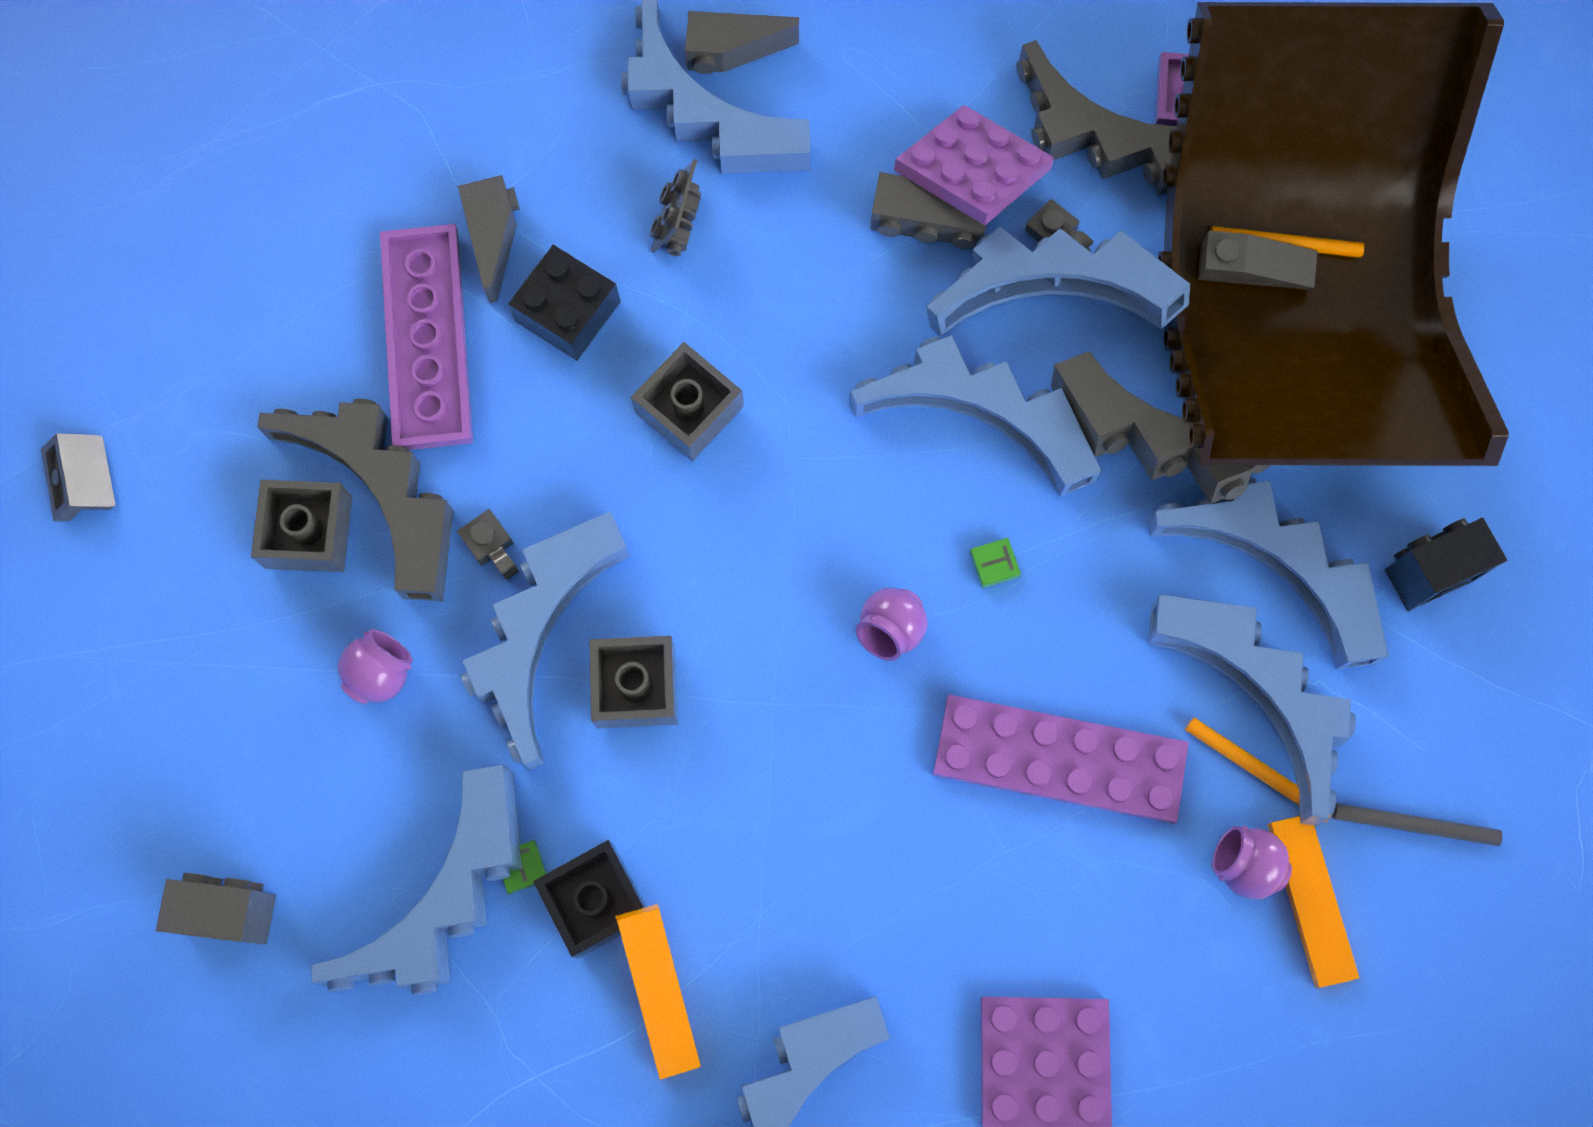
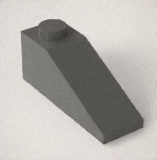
M689 11L685 46L687 70H693L701 74L726 72L799 44V17Z
M502 175L458 186L482 286L490 303L498 300L517 226L513 211L520 210L514 187L507 189Z
M1208 231L1200 245L1197 280L1313 290L1318 251L1250 234Z

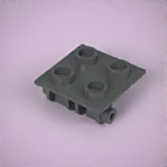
M695 159L684 170L679 169L673 182H667L661 192L659 203L664 205L661 216L655 218L650 230V237L654 238L651 248L653 253L661 246L667 247L666 252L668 254L681 256L682 251L687 249L690 231L693 228L691 221L695 220V213L701 199L699 185L691 182L697 164Z

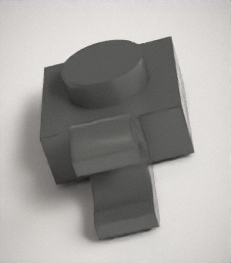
M1052 199L1026 223L1025 231L1038 242L1045 237L1052 236L1061 228L1091 252L1089 247L1093 244V240L1085 233L1076 231L1080 221Z
M490 509L457 530L481 566L492 559L506 580L519 572L505 551L506 548L514 543Z

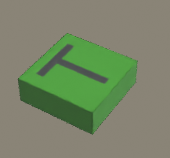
M1009 538L970 549L969 553L982 589L1020 577L1021 572Z
M535 840L520 845L522 869L510 871L511 877L503 879L508 894L535 885L533 881L546 874Z

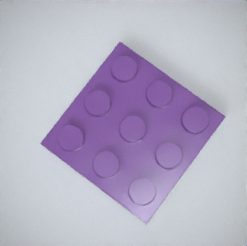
M963 105L895 159L894 171L985 226L1051 170L1054 157L982 116L975 110Z
M981 997V1127H1112L1109 999Z

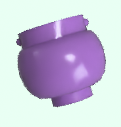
M883 588L872 594L864 603L860 614V622L855 631L859 642L868 652L877 658L894 661L901 654L907 653L919 645L926 633L928 620L923 603L915 593L907 589Z
M371 629L363 633L364 638L352 641L344 649L337 667L340 679L343 681L341 683L343 691L355 701L367 704L369 701L376 703L384 702L395 697L404 686L407 670L411 669L410 664L413 661L410 652L399 641L380 630Z
M1234 826L1221 837L1213 855V872L1219 877V880L1224 881L1234 893L1247 899H1264L1275 892H1279L1287 885L1291 877L1292 866L1289 862L1287 847L1276 835L1264 829H1248L1247 826Z

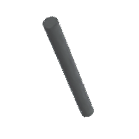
M1336 803L1334 813L1332 814L1333 819L1495 846H1500L1502 842L1501 830L1339 803Z

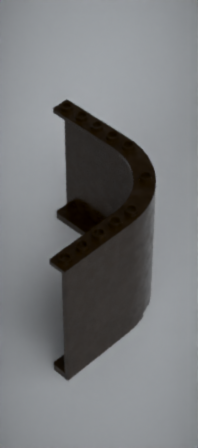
M1197 2L1195 18H1189L1187 25V42L1190 44L1189 56H1183L1181 61L1180 75L1181 81H1184L1183 92L1177 93L1175 98L1174 112L1175 117L1178 118L1176 129H1171L1169 134V152L1172 153L1171 164H1165L1163 170V185L1165 188H1168L1164 251L1159 252L1158 259L1190 283L1189 305L1167 324L1164 331V349L1171 350L1170 372L1177 376L1176 395L1178 398L1183 399L1182 419L1184 423H1189V446L1196 449L1200 465L1498 466L1509 432L1461 332L1455 314L1452 297H1444L1442 281L1443 278L1450 276L1449 242H1442L1443 220L1452 217L1454 197L1461 168L1504 27V19L1494 3ZM1211 226L1364 243V253L1361 258L1317 253L1315 286L1313 290L1197 280L1201 241L1210 231Z

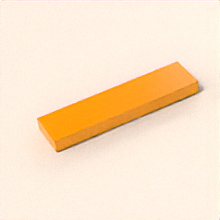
M1300 816L1267 824L1269 831L1276 835L1287 847L1292 873L1285 887L1315 988L1360 979L1314 825L1300 824Z
M658 904L616 916L660 1080L701 1067Z

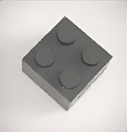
M685 342L631 396L635 413L691 461L704 450L744 407L742 390Z
M260 480L251 558L265 569L344 572L352 495L341 483Z
M672 636L589 640L591 721L596 728L678 725L675 644Z
M183 873L182 881L166 879L156 931L267 945L276 894L263 892L264 884L225 878L224 885L222 886L223 879Z

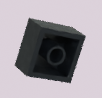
M553 244L508 303V306L516 323L578 361L621 301L616 283Z
M1483 517L1469 524L1466 518H1462L1444 527L1442 532L1433 537L1427 534L1412 541L1407 545V548L1393 555L1396 562L1387 567L1385 572L1407 612L1476 581L1508 561Z
M609 840L533 881L572 958L578 959L620 936L621 933L616 916L646 907L614 844Z

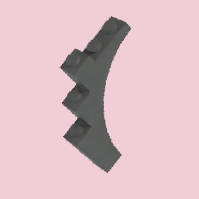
M1037 40L1023 44L1019 61L1016 63V69L1021 82H1027L1031 91L1032 107L1037 114L1034 129L1031 130L1034 146L1053 156L1054 160L1087 148L1089 162L1093 168H1098L1102 179L1143 165V173L1147 183L1154 186L1158 196L1167 194L1168 188H1165L1163 185V170L1165 164H1171L1172 153L1169 152V134L1171 129H1176L1177 126L1144 123L1118 115L1092 102L1068 84L1050 64Z
M1090 352L1054 365L1051 388L1053 391L1062 388L1095 457L1105 453H1117L1129 444L1151 480L1165 475L1167 477L1175 476L1187 467L1210 503L1224 498L1232 500L1240 496L1246 490L1252 472L1260 473L1271 466L1200 465L1196 449L1189 446V423H1184L1182 418L1154 408L1129 393L1104 371Z
M354 399L353 403H339L338 417L333 413L325 411H315L312 413V416L298 415L295 411L288 409H275L274 413L260 412L257 427L269 440L299 444L324 453L351 469L369 487L378 500L390 528L395 554V591L403 599L443 601L454 510L442 496L437 494L421 493L419 498H416L420 462L408 448L391 445L387 446L386 450H384L388 417L381 407L372 400Z

